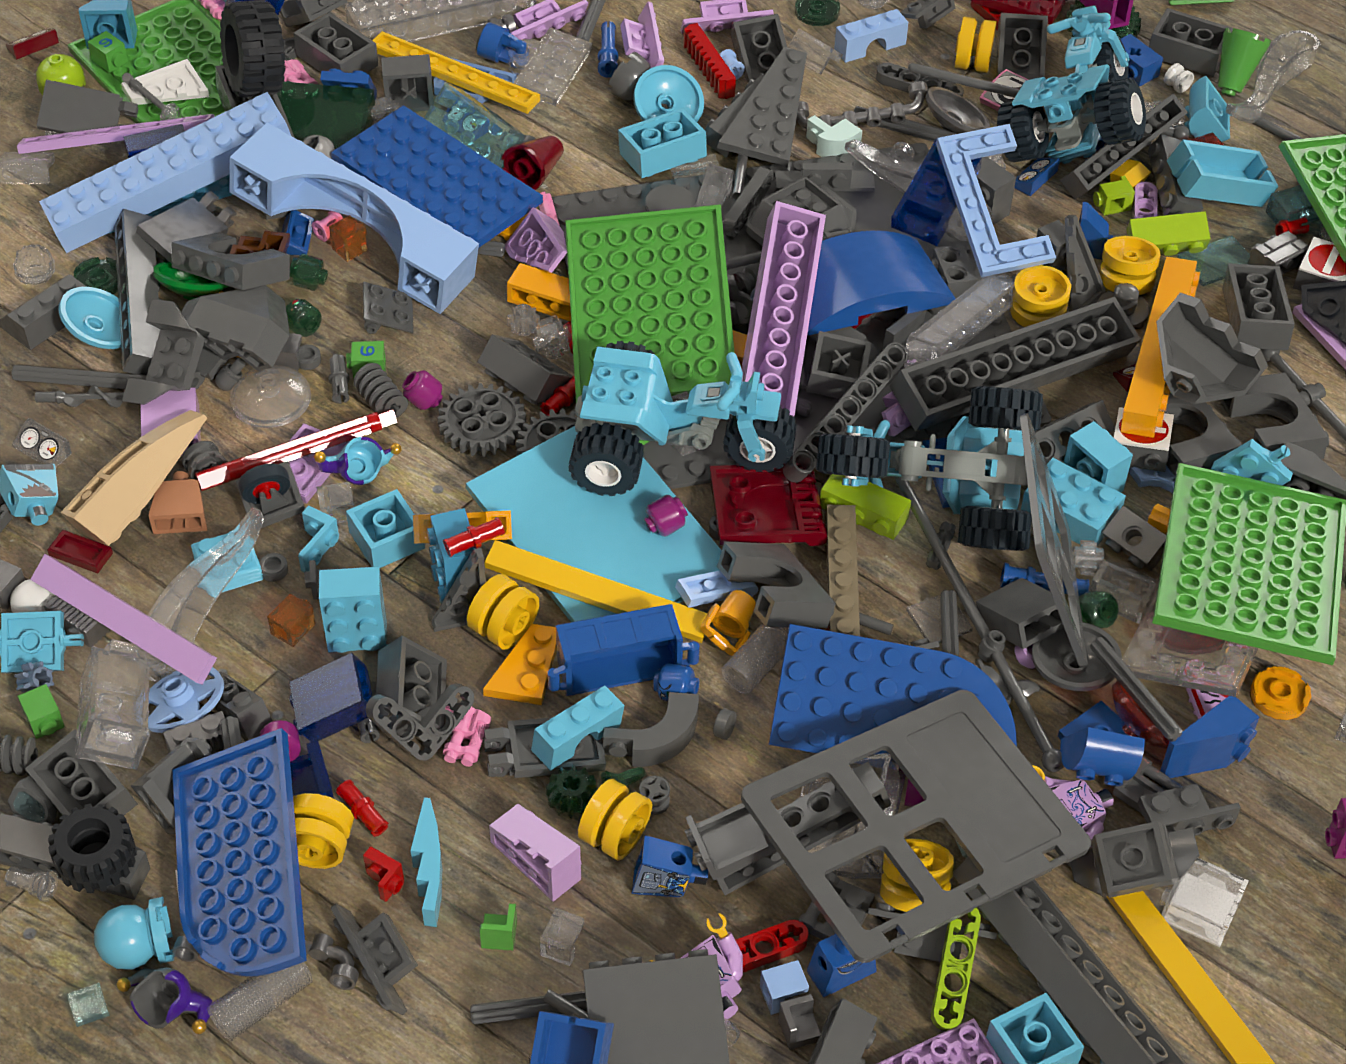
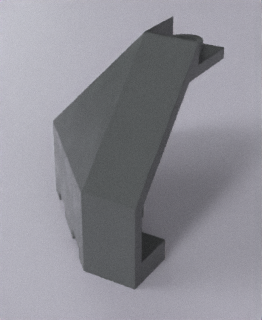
M266 285L246 290L239 289L201 296L187 301L181 311L190 327L205 338L204 345L223 360L239 356L258 372L274 366L290 336L285 300Z
M1180 292L1156 321L1164 380L1174 397L1198 404L1245 396L1268 367L1261 349L1239 342L1232 325L1209 317L1201 299Z

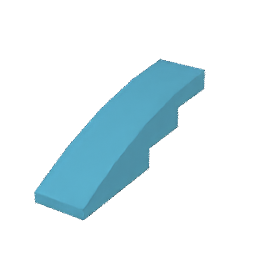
M424 797L411 847L413 867L419 868L416 878L418 896L425 897L422 907L424 926L437 927L442 899L443 869L438 826L431 799Z

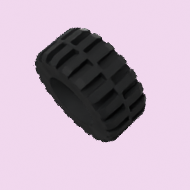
M265 0L230 2L223 8L222 19L220 20V46L228 84L232 88L233 93L242 98L255 97L266 92L269 95H275L283 87L282 83H284L286 68L282 28L279 24L278 15L275 13V8Z

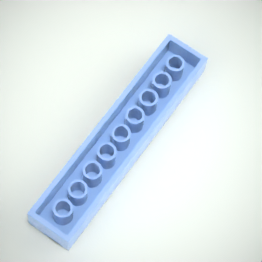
M268 92L39 202L65 252L68 253L115 230L114 226L123 209L146 215L229 175L230 156L266 123L281 129L290 136L291 133L281 113Z

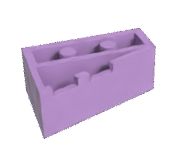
M517 804L489 825L491 843L552 902L581 880L580 846L535 816L533 812Z

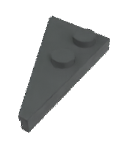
M1068 215L1065 218L1067 277L1071 283L1069 312L1097 303L1100 296L1106 292L1076 215Z
M481 548L473 550L431 620L434 632L467 625V614L472 600L479 589L486 583L484 556Z

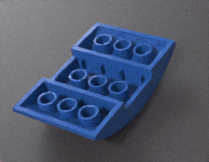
M860 231L843 234L823 240L821 243L807 334L809 336L818 334L819 331L827 332L858 325V316L903 307L908 314L955 304L956 298L917 239L889 231Z

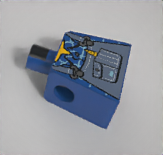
M644 836L634 865L632 894L682 897L688 883L706 885L709 871L708 869L702 871L699 865L692 864L693 849L691 847Z

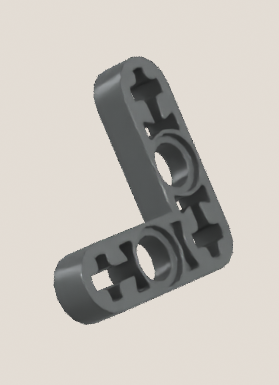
M454 683L450 685L420 723L393 699L380 694L369 699L366 704V714L371 721L409 755L425 761L437 752L474 703V693L470 688L462 684ZM457 693H460L462 698L460 703H457L458 700L455 697ZM380 704L384 705L383 708L392 715L390 718L379 714L380 710L378 707ZM449 706V709L453 710L454 712L452 713L446 710L445 707ZM444 714L446 723L441 729L436 730L434 726L435 719L438 715ZM401 720H406L408 724L407 730L403 735L398 736L396 734V725ZM414 737L423 741L425 748L422 751L419 750L420 747L415 742L411 741Z

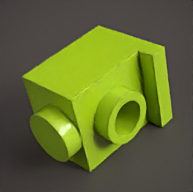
M1121 176L1119 181L1100 184L1099 190L1093 194V201L1095 206L1099 207L1103 216L1130 211L1135 191L1126 176Z

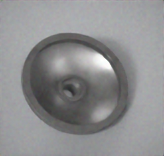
M929 88L926 93L927 104L933 116L941 123L940 125L943 129L960 134L990 128V123L983 112L964 97L945 88Z

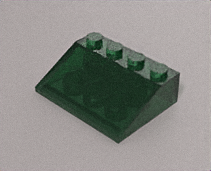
M286 81L282 83L283 87L277 93L295 139L303 142L308 136L320 135L328 138L333 143L335 149L371 127L376 113L374 89Z

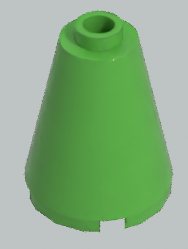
M1225 28L1218 87L1222 89V94L1235 97L1236 93L1242 92L1271 43L1269 39L1265 38L1263 42L1258 40L1259 35L1235 28H1233L1231 33L1229 28Z

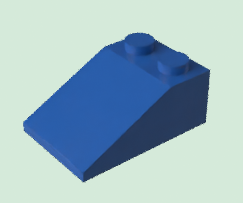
M1233 694L1229 695L1185 729L1176 741L1169 742L1160 771L1168 777L1174 778L1226 768L1235 760L1238 762L1242 761L1251 750L1249 744L1257 734L1255 728L1260 717Z

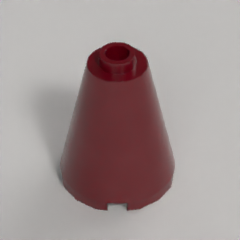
M550 135L513 145L505 150L502 155L501 161L504 160V168L502 169L536 190L541 187L563 155V144L557 137Z

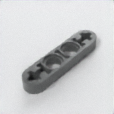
M882 63L877 67L876 79L880 84L909 93V85L921 81L925 82L927 86L945 88L962 97L964 94V89L959 84L909 71L908 68L896 64ZM909 79L913 80L914 82H906L904 80Z
M764 167L758 168L723 220L724 235L733 238L737 236L748 220L750 210L759 204L769 189L773 179V170Z

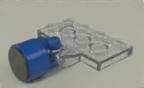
M491 22L483 26L476 43L478 56L496 63L499 61L508 63L509 70L518 75L513 84L540 94V101L553 106L558 104L592 50L591 42L553 28L548 29L541 41L534 39L520 40L512 35L509 29Z

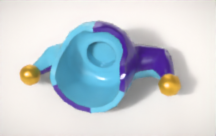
M358 437L352 439L344 446L338 455L326 456L324 452L318 451L315 453L314 459L321 472L340 473L347 482L353 485H364L373 481L381 467L388 464L394 454L398 455L402 448L400 444L393 443L389 449L383 450L375 440L369 437Z

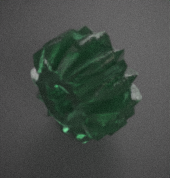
M574 764L568 771L560 767L559 774H551L549 778L550 783L546 786V795L548 796L550 808H556L559 816L568 812V816L572 819L576 812L583 815L587 804L598 790L594 775H588L586 767L580 771H576Z

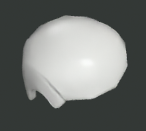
M25 580L17 585L11 593L12 613L44 612V605L55 595L32 580Z

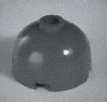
M635 51L628 55L631 59L628 63L625 64L622 61L609 81V85L612 87L608 88V91L618 98L628 101L634 100V89L639 78L647 70L651 69L649 62Z

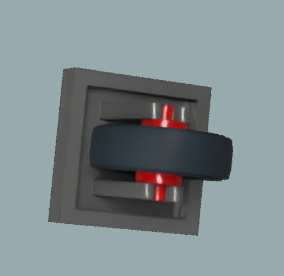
M289 461L280 464L256 466L244 473L239 480H236L253 531L300 514L306 509Z

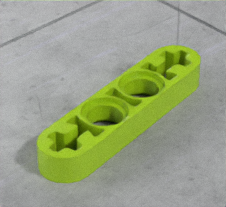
M977 908L968 913V918L973 919V922H969L966 925L964 935H953V931L958 933L961 930L962 920L955 919L947 925L931 1010L933 1024L942 1031L957 1027L963 1019L981 922V915ZM961 942L966 946L967 956L965 959H956L952 956L950 952L952 943ZM955 974L960 978L962 986L959 991L952 992L946 988L944 984L946 975ZM941 995L951 999H959V1002L953 1001L951 1003L950 1013L955 1015V1019L949 1020L948 1023H944V1017L939 1015V1011H943L946 1008L948 999H941Z

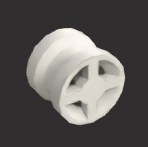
M1179 63L1172 65L1164 76V83L1168 86H1174V90L1178 93L1185 92L1194 80V74L1188 70L1185 71L1184 67Z

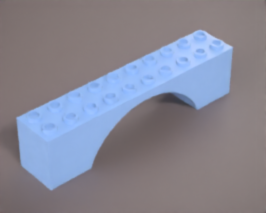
M269 123L261 127L230 156V193L270 216L298 209H322L342 213L365 223L381 235L396 257L399 267L397 290L406 293L409 297L439 314L447 308L475 277L479 248L478 242Z

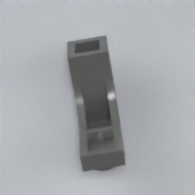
M669 692L665 716L659 723L650 728L633 730L604 727V755H612L614 757L630 756L632 757V767L657 765L675 757L684 750L694 736L698 721L699 694Z

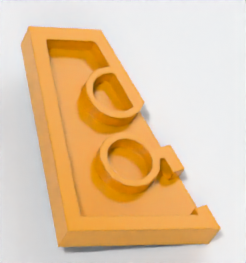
M531 624L483 688V695L542 705L548 684V670L552 668L557 651L556 627Z

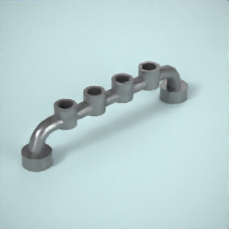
M921 81L910 84L908 87L909 97L914 100L911 104L894 103L889 108L879 109L878 107H870L864 112L846 111L840 116L822 115L819 119L831 127L844 119H847L857 127V122L867 121L869 127H877L882 123V118L891 117L893 123H901L906 119V114L914 113L921 108L926 98L928 87L925 82ZM799 101L796 120L801 127L807 129V117L810 114L807 102Z
M323 933L316 934L313 942L305 940L306 954H309L313 959L325 961L328 958H332L341 963L333 968L330 977L332 985L342 990H351L355 987L359 972L354 968L352 955L346 949L334 946L332 937ZM179 936L172 949L174 956L186 962L196 961L199 953L188 942L186 936Z

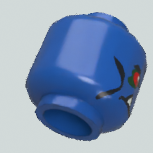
M667 663L662 669H657L653 688L655 692H658L661 700L668 702L669 692L697 694L700 681L699 678H695L694 670L690 666Z

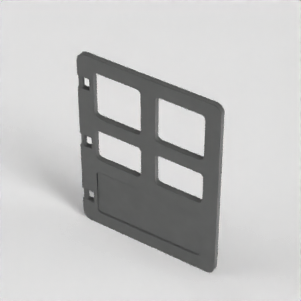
M968 690L956 691L746 785L741 793V801L852 957L862 963H869L891 952L892 949L906 942L909 943L973 911L974 908L986 902L989 903L1051 872L1052 869L1083 856L1091 846V839L978 698ZM879 751H887L925 801L896 815L888 816L850 768V764ZM827 777L832 781L866 829L817 852L810 853L798 840L771 800L819 778ZM935 822H941L981 872V875L950 891H945L936 882L904 837ZM1055 849L1060 857L1048 861L1044 854ZM876 850H882L921 900L922 904L871 930H865L825 875ZM977 888L982 895L970 901L965 893ZM896 928L901 936L888 941L884 933Z

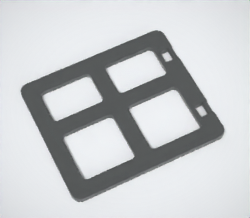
M1027 413L1020 415L1035 549L1079 667L1088 665L1070 529ZM1055 520L1060 531L1061 543L1057 535ZM1063 582L1068 593L1070 609L1065 599Z

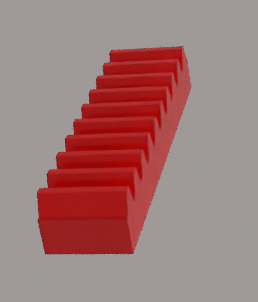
M699 24L688 25L684 28V49L687 48V53L691 54V59H695V65H699V71L702 70V75L706 76V81L710 82V87H714V93H718L719 99L735 97L736 77Z

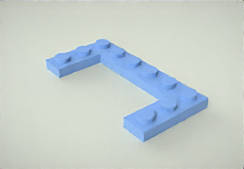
M1010 124L937 138L936 146L980 276L986 277L1053 263L1056 255L1049 235L1002 245L999 244L971 159L1015 151L1017 144Z

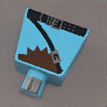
M9 464L1 466L0 494L13 516L30 517L32 524L36 526L43 525L48 521V516L53 514L58 500L55 464Z

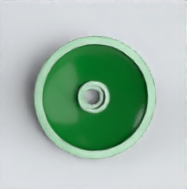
M171 262L157 264L153 269V276L160 284L176 294L183 295V298L188 300L216 294L229 287L228 285L173 268Z

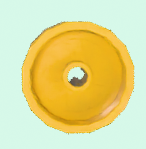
M963 17L955 48V68L967 70L970 67L972 56H975V71L988 73L996 21L984 20L979 34H976V19Z
M1119 236L1107 240L1104 244L1103 262L1099 270L1104 287L1114 292L1115 285L1129 283L1137 287L1139 295L1150 292L1155 285L1156 269L1158 268L1161 256L1160 249L1150 241L1139 237Z
M1039 265L1021 270L1015 277L1010 306L1012 318L1019 325L1027 327L1067 313L1071 291L1069 278L1062 271L1050 266Z
M497 574L490 578L474 596L467 614V626L482 637L487 636L491 643L502 650L510 649L518 643L530 625L533 624L539 609V597L529 589L519 587L516 581L505 574Z
M609 779L598 788L587 804L580 819L578 838L592 847L602 844V851L606 855L617 861L622 860L632 851L642 836L651 815L652 801L638 792L629 794V789L625 785L614 779Z
M304 793L293 796L299 865L317 869L336 867L343 860L347 845L346 839L349 838L354 816L351 810L343 803L320 794Z
M905 839L940 887L945 891H950V879L952 878L954 857L950 851L940 844L928 840ZM884 852V873L881 875L880 896L893 908L904 912L921 905V900Z

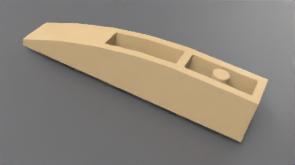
M189 410L143 435L104 466L62 510L61 514L81 535L109 546L120 538L122 531L130 522L140 516L141 510L150 501L192 439L201 429L207 417L202 413Z

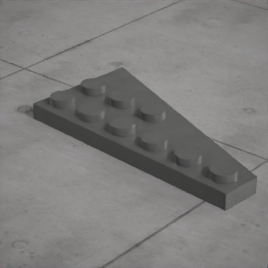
M787 47L782 49L718 142L717 148L788 166L807 57L806 52Z

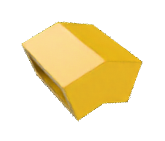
M1128 159L1110 173V182L1119 181L1121 176H1126L1132 188L1135 189V186L1140 182H1144L1151 172L1141 162Z

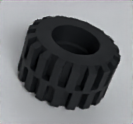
M86 804L84 809L79 810L76 807L71 810L72 814H64L59 818L61 823L54 824L52 827L53 834L49 835L48 843L50 846L48 849L56 872L67 887L72 885L73 890L81 892L84 888L87 893H94L95 889L100 888L101 892L108 890L107 886L111 884L114 887L120 884L121 877L127 878L130 874L129 867H134L136 860L134 856L137 855V850L129 823H127L123 814H118L117 809L113 807L107 810L104 804H98L97 807H93L92 804ZM96 842L107 843L101 850L95 853L79 854L89 844Z

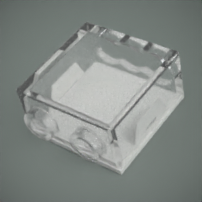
M1198 858L1178 883L1175 881L1172 889L1165 888L1159 902L1160 905L1164 906L1161 915L1169 925L1220 948L1249 881Z

